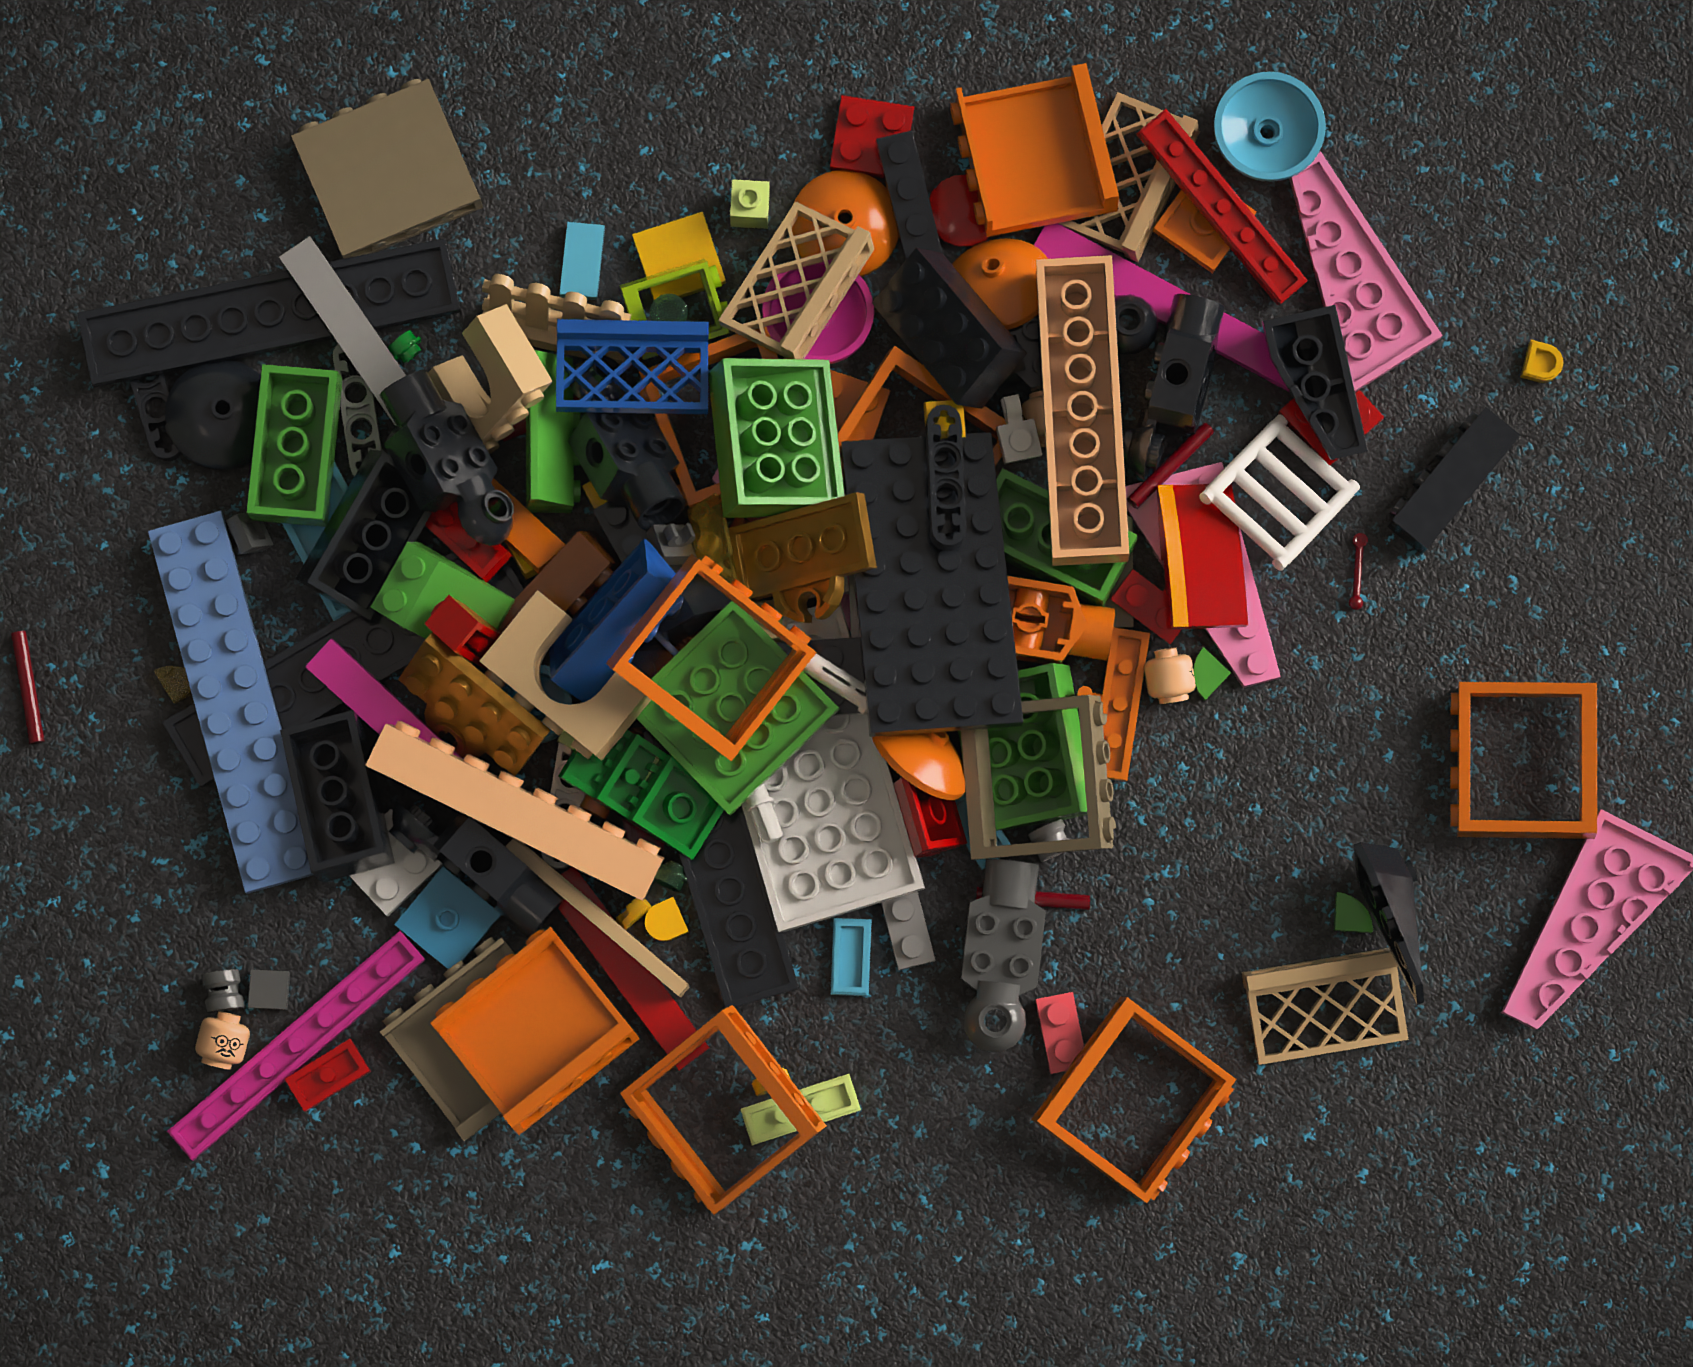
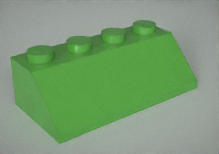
M534 350L553 382L543 392V400L527 409L529 415L526 417V508L531 513H571L574 502L580 503L581 485L580 480H574V466H580V462L568 440L573 433V429L580 422V412H556L557 355ZM564 357V360L573 367V359ZM564 371L565 380L568 377V373L566 371ZM570 386L564 390V400H573V391L570 389Z

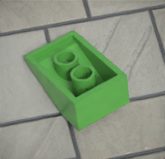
M407 542L371 608L426 639L432 631L425 625V622L430 618L433 608L439 602L444 601L448 595L464 603L497 630L515 599L423 543Z

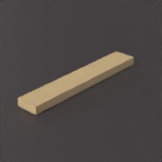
M513 838L507 844L506 848L675 994L682 997L690 988L685 980L523 842Z

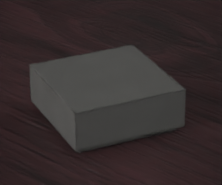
M250 970L248 1008L288 1010L290 972Z

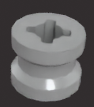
M1063 819L1054 821L1028 834L1033 843L1070 840L1064 833L1065 824ZM1062 853L1040 854L1038 857L1041 862H1044Z

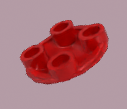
M954 175L943 180L932 191L929 198L939 238L955 246H973L986 242L989 237L986 236L984 224L977 225L973 203L978 202L976 191H969L966 175Z

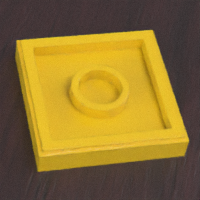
M703 212L632 234L646 277L705 259L709 267L716 265L721 284H726V279ZM696 273L651 287L650 291L655 306L704 291L700 274Z

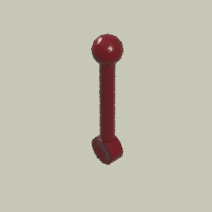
M1363 533L1356 534L1352 540L1356 553L1353 596L1349 599L1348 603L1353 610H1359L1363 606V600L1360 597L1363 548L1368 543V538Z

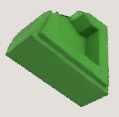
M1204 647L1198 654L1193 667L1196 682L1195 689L1198 695L1205 701L1231 674Z
M1339 892L1335 893L1334 931L1373 933L1372 920L1364 905L1350 895Z

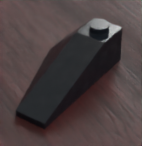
M1363 842L1354 844L1357 884L1416 1004H1421L1424 1002L1413 887V882L1418 880L1416 871L1410 860H1403L1398 848Z

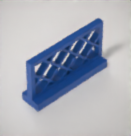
M557 319L556 412L708 414L709 322ZM564 351H581L589 359L578 369L574 370L564 360ZM609 351L619 352L627 359L614 371L601 360ZM646 352H656L664 359L652 372L638 360ZM683 353H700V363L690 372L676 361ZM594 364L607 375L595 388L581 376ZM631 365L645 376L633 388L619 377ZM669 366L673 367L683 377L671 389L657 377ZM564 371H566L570 375L565 380ZM699 373L700 382L695 378ZM574 381L588 392L581 400H564V390ZM613 381L626 393L618 401H608L600 394ZM650 382L664 393L656 402H646L638 394ZM690 383L700 392V402H684L676 393Z

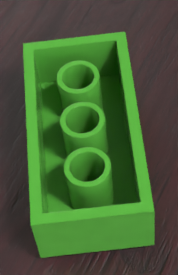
M262 364L247 514L252 521L326 527L329 516L343 381L338 371Z
M1002 468L996 480L1005 561L1048 583L1073 586L1078 598L1092 605L1105 607L1127 562L1052 566L1048 490ZM1128 530L1130 558L1137 545V534Z

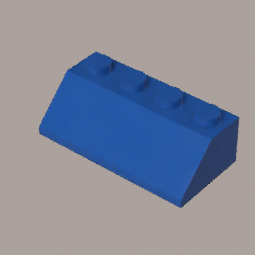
M645 538L573 617L571 623L549 648L551 681L582 702L593 698L613 676L615 671L606 664L676 574ZM683 592L644 640L645 643L653 639L659 629V624L667 615L672 616L679 610L683 603ZM635 653L629 659V663H631V661L633 660Z

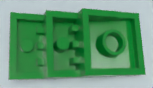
M629 730L622 735L602 761L594 754L587 759L574 749L558 775L559 778L690 860L695 858L724 811L672 755L666 754L640 735ZM655 758L659 760L657 764L653 763ZM651 772V774L649 775V777H648L647 780L645 781V779H646L648 773Z

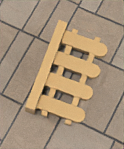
M502 274L493 275L491 281L484 279L482 292L489 293L488 298H484L483 313L507 304L531 346L557 352V319L593 320L587 317L599 320L631 319V314L624 313V307L618 302L606 300L599 307L587 304V298L577 292H567L565 298L551 295L550 289L540 283H531L528 289L515 287L514 281ZM564 351V354L589 359L581 351ZM609 351L604 355L614 359L619 365L626 360L619 352Z

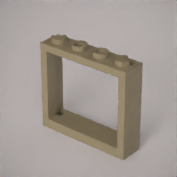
M1081 695L1021 701L1023 714L1079 708L1089 838L997 846L988 729L961 730L971 860L1113 848V829H1116V822L1110 815L1109 802L1113 800L1114 791L1111 780L1107 778L1106 763L1110 761V747L1108 742L1104 740L1103 725L1107 722V714L1103 713L1101 696Z

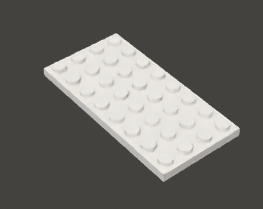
M841 602L833 614L825 620L816 619L814 613L816 606L808 608L809 613L812 615V623L797 622L786 617L788 630L795 625L809 636L811 640L851 638ZM867 714L833 716L764 783L769 797H773L775 800L772 806L783 832L780 839L771 843H763L751 812H746L747 801L742 804L778 932L789 931L925 889L894 789V781L889 764L877 750L872 737H869Z

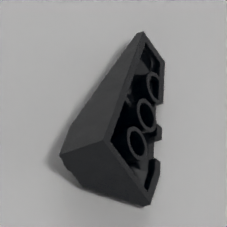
M1327 306L1262 321L1270 359L1330 460L1368 452L1336 306Z

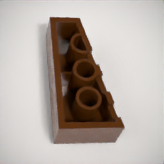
M578 531L516 597L498 631L503 633L537 590L570 617H574L589 601V598L622 564L615 550L596 531Z

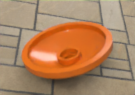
M848 170L827 172L811 180L795 199L796 202L841 223L838 220L839 215L848 213L851 215L852 220L843 225L854 230L859 226L871 233L874 251L860 271L859 275L861 277L879 269L892 255L899 235L888 191L881 182L872 176ZM800 215L792 226L793 236L815 230L813 222ZM839 234L822 237L825 252L841 248L847 238ZM818 239L796 245L800 258L821 253Z
M1010 238L989 240L968 249L953 262V267L1007 330L1023 325L1038 315L1036 260L1048 258L1033 244Z
M946 732L872 737L877 750L885 761L900 776L920 790L945 800L959 799L966 792L963 760Z

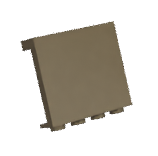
M420 79L408 81L400 87V91L388 96L386 93L374 95L366 101L364 106L354 110L351 107L343 108L332 115V119L320 124L318 122L307 123L298 128V133L291 135L344 259L378 252L483 208L480 196L429 79L424 81Z
M492 937L484 941L474 950L477 955L476 958L466 965L462 960L453 965L443 974L447 979L436 989L432 984L422 989L413 997L416 1004L406 1012L400 1007L382 1021L386 1027L380 1031L382 1036L388 1040L446 1115L463 1141L472 1137L500 1115L501 1112L430 1022L436 1018V1012L443 1005L449 1002L455 1003L466 994V988L472 982L479 978L485 979L496 970L497 963L509 954L515 955L502 937L496 942Z

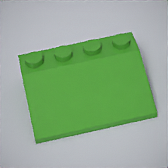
M723 358L708 372L723 518L773 516L845 496L829 360Z
M1049 663L1018 671L1021 701L1075 696L1070 665ZM1078 709L1023 714L1022 726L988 729L996 831L1087 815ZM958 731L960 747L962 752L961 731Z

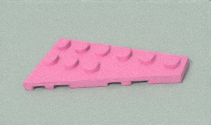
M1319 152L1315 160L1304 171L1289 178L1323 307L1336 306L1353 386L1356 392L1440 340L1443 335L1322 152Z
M1220 462L1172 474L1162 485L1210 484L1224 469L1223 463ZM1143 482L1125 486L1127 512L1132 516L1134 525L1138 531H1141L1152 548L1154 555L1164 568V561H1161L1157 490L1138 509H1135L1129 504L1127 498ZM1239 528L1246 586L1248 626L1238 628H1206V631L1241 686L1246 688L1277 680L1281 676L1241 529Z
M1602 809L1599 810L1597 813V835L1595 839L1584 840L1501 1013L1537 1030L1693 871V855Z

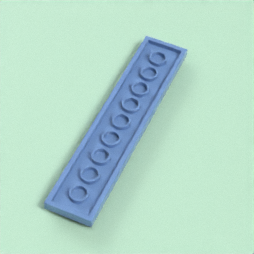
M222 511L148 531L245 893L249 894L312 876L280 732L282 728Z

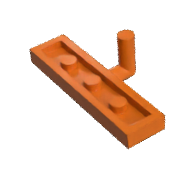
M1113 627L1102 694L1092 693L1091 688L1082 686L1079 688L1076 696H1101L1103 713L1107 714V722L1103 725L1104 740L1108 742L1110 747V761L1106 763L1107 778L1127 782L1150 633Z

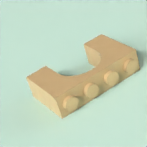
M507 304L476 316L462 333L484 369L490 386L491 398L481 387L463 355L434 366L428 372L442 400L462 404L489 454L499 448V440L507 437L514 431V424L529 415L527 409L543 400V392L553 382Z
M537 590L479 662L488 668L484 675L501 689L505 684H508L517 692L513 699L526 710L531 712L536 707L546 716L541 722L558 736L563 731L571 735L575 739L571 744L574 749L587 759L594 754L602 761L649 704L651 699L616 672L604 687L588 701L568 705L550 699L541 684V663L548 649L573 619Z

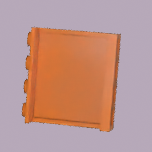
M1086 63L1073 65L1071 76L966 97H963L961 87L956 88L955 103H950L952 121L954 125L960 124L963 136H958L961 158L968 157L971 169L966 170L967 184L970 192L976 191L978 202L973 203L977 225L984 224L987 237L1118 211L1119 193Z
M551 927L546 931L539 930L531 935L525 943L526 947L515 955L509 954L497 963L496 970L485 979L479 978L472 982L466 988V994L455 1003L449 1002L443 1005L436 1012V1018L430 1022L518 1135L522 1134L640 1039Z

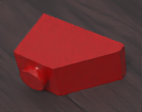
M448 595L444 601L439 602L433 608L430 618L425 622V625L454 652L480 667L488 669L479 661L502 633L464 603Z

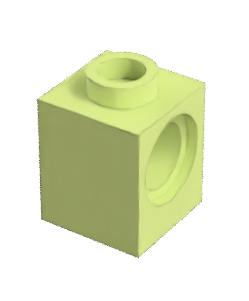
M732 180L731 227L768 229L769 181Z

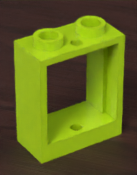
M702 259L619 285L627 312L631 314L630 320L647 321L638 291L699 273L715 324L709 325L708 340L728 334L729 330L721 326L718 321L728 304L727 301L720 302L716 292V288L722 287L716 265L709 267L708 262ZM646 352L642 358L645 360L658 356L656 352Z

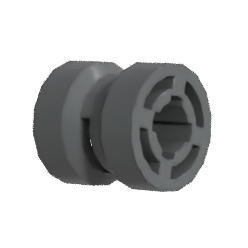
M239 969L222 970L201 975L202 986L207 989L208 998L205 1000L206 1013L226 1012L244 1008L243 996L238 993L237 986L241 981ZM228 988L227 990L217 991V989Z

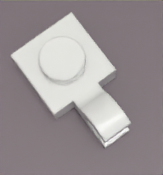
M1019 395L1003 397L1001 399V406L1006 425L997 426L996 432L1004 464L1042 456L1034 418L1023 421Z

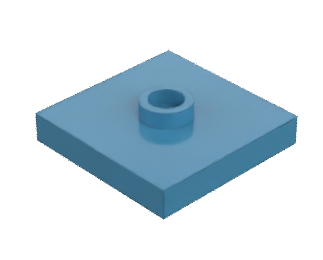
M443 866L394 925L447 969H450L462 960L464 962L502 915Z

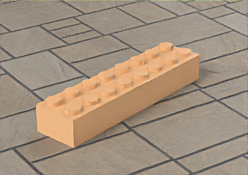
M1112 255L1037 259L1036 280L1052 566L1128 562L1129 540Z
M397 721L395 726L385 724L365 766L642 901L645 899L664 860V857L658 855L660 847L642 838L638 840L637 844L623 838L626 830L607 821L601 827L589 821L592 816L591 813L575 805H570L568 810L555 804L558 797L540 788H535L534 792L531 793L521 788L523 780L505 771H501L499 776L487 771L490 765L487 762L470 754L466 755L465 759H462L453 754L454 746L432 737L429 743L419 738L421 730L405 722Z

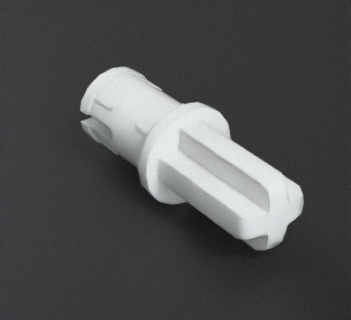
M763 784L746 800L748 805L745 809L746 812H751L761 841L763 843H771L780 839L783 832L772 806L775 800L773 797H769L765 784Z

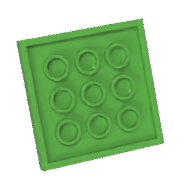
M731 601L651 680L725 736L788 655L747 612ZM802 671L732 761L728 760L652 700L640 713L637 720L729 815H732L840 708Z

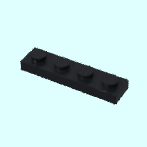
M912 130L876 139L879 159L905 261L916 247L943 254Z

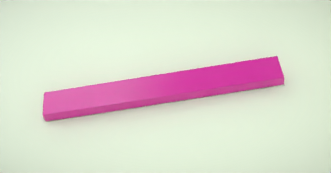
M1059 223L1044 226L1034 244L1048 259L1112 255L1114 297L1132 294L1143 298L1152 305L1158 322L1165 326L1174 295L1189 294ZM1223 313L1218 333L1217 353L1290 392L1270 359L1265 334Z
M401 931L396 933L167 1132L187 1156L194 1161L285 1082V1078L303 1067L426 959Z

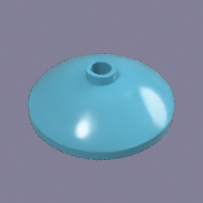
M1279 72L1255 73L1237 81L1221 98L1214 118L1216 144L1228 164L1249 178L1269 182L1285 180L1304 171L1317 157L1322 147L1326 130L1324 111L1313 91L1300 80ZM1270 129L1274 136L1266 139L1262 137L1260 131Z

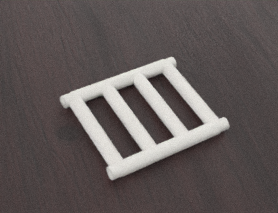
M1277 415L1199 495L1200 500L1204 504H1214L1274 559L1272 561L1273 566L1280 571L1298 556L1360 489L1358 482L1352 479L1347 481L1286 426L1288 421L1283 415ZM1276 437L1337 491L1327 503L1266 449ZM1254 459L1316 513L1306 525L1244 470ZM1233 481L1295 536L1285 547L1281 546L1223 493Z

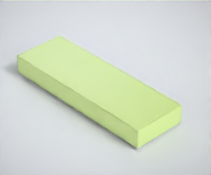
M850 1074L799 1090L823 1122L861 1110ZM773 1099L741 1108L752 1146L797 1131Z

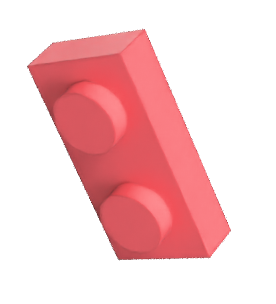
M1073 992L1035 999L1050 1074L1066 1072L1084 1047Z

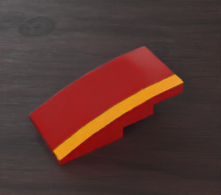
M1231 483L1223 493L1235 503ZM1209 484L1158 485L1156 487L1161 561H1164L1166 595H1169L1171 630L1248 626L1246 586L1239 527L1214 504L1210 503L1207 505L1200 500L1199 495Z

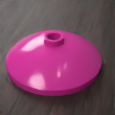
M824 261L802 267L806 282L821 278L826 271ZM799 269L777 274L780 288L802 283ZM859 274L805 359L829 360L830 364L840 362L853 355L866 341L873 324L874 305L872 304L871 292ZM774 278L769 282L765 293L777 290ZM805 291L783 297L787 311L801 308L807 301ZM779 298L762 303V318L783 313ZM785 321L766 326L771 339L779 343L788 330Z

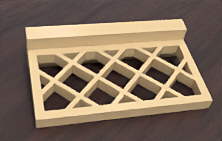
M1117 92L1102 124L1106 142L1119 137L1125 154L1110 159L1111 165L1114 166L1128 160L1134 175L1132 178L1116 183L1117 189L1121 190L1137 184L1141 193L1138 202L1122 207L1119 199L1117 212L1107 213L1100 217L1098 215L1093 216L1094 219L1081 224L1073 221L1061 222L1059 224L1083 237L1124 253V256L1128 259L1139 262L1151 237L1153 227L1158 222L1176 182L1157 159L1152 170L1138 175L1132 158L1150 151L1146 146L1129 152L1123 137L1126 134L1142 129L1163 110ZM1123 105L1136 110L1140 121L1120 129L1116 117ZM1143 114H1146L1151 117L1144 119ZM1171 114L1195 143L1200 133L1198 121L1186 115H1183V118ZM1114 124L1116 131L1109 133L1112 125ZM1148 179L1145 187L1143 188L1141 182ZM1132 212L1131 217L1128 221L1125 214ZM1121 216L1125 229L1120 240L1105 235L1101 224ZM1094 226H1097L1099 232H1098V231H1095V230H1093V229H1090V228H1091V227H1094Z
M795 201L719 318V324L783 356L784 359H805L874 251L871 233L859 226L854 230ZM800 215L812 221L815 230L793 236L792 226ZM839 234L847 238L841 248L825 252L822 237ZM818 239L821 253L800 259L796 245ZM792 246L796 260L774 266L772 257L775 252ZM824 261L826 271L823 276L806 282L802 267ZM799 269L802 283L780 288L777 274ZM773 276L777 290L755 296L753 286L757 280ZM805 291L807 301L803 307L787 311L783 297ZM779 298L783 313L761 319L758 304ZM754 306L757 320L744 324L733 320L739 309ZM786 322L788 330L780 343L766 336L764 327ZM760 328L761 333L755 331V329Z
M1385 948L1242 972L1258 1064L1409 1040L1397 970L1398 965L1390 949ZM1389 974L1391 989L1382 1001L1365 990L1375 976ZM1365 978L1361 985H1358L1356 982L1353 981L1356 979ZM1347 981L1357 988V991L1344 1008L1328 995L1338 982ZM1328 984L1323 992L1315 987ZM1309 987L1318 993L1320 997L1310 1011L1305 1013L1291 1003L1299 989ZM1291 990L1286 998L1278 993ZM1362 993L1379 1004L1366 1023L1350 1012ZM1273 994L1283 1003L1269 1020L1258 1012L1256 996ZM1392 997L1394 1010L1387 1005ZM1325 999L1342 1011L1329 1029L1312 1018ZM1287 1006H1290L1305 1017L1292 1036L1275 1024ZM1384 1008L1396 1016L1398 1032L1382 1035L1371 1027ZM1346 1015L1364 1026L1354 1040L1344 1041L1334 1033ZM1260 1019L1267 1023V1025L1262 1031ZM1309 1021L1326 1032L1317 1046L1307 1047L1297 1040ZM1272 1027L1289 1039L1280 1052L1265 1054L1263 1040ZM1368 1030L1376 1035L1363 1038ZM1331 1036L1337 1041H1339L1336 1043L1326 1044L1328 1040L1331 1038ZM1293 1043L1301 1047V1049L1289 1050Z

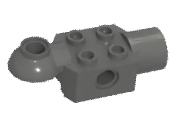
M986 859L982 898L970 902L968 906L960 980L974 989L977 995L966 1006L963 1016L964 1031L976 1047L991 1053L1004 1052L1015 1046L1022 1038L1026 1027V1017L1018 998L1019 995L1037 988L1046 911L1035 904L1039 865L1033 863ZM990 1010L1001 1011L1005 1016V1026L999 1032L988 1030L984 1024L985 1015Z

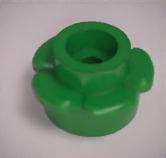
M408 330L392 342L388 350L396 361L401 359L405 364L421 352L422 349L418 346L421 342V337H416L411 330Z

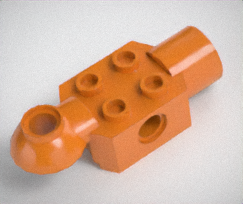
M1007 576L1016 660L1043 665L1049 663L1062 664L1068 655L1107 661L1114 626V608L1079 603L1073 586Z

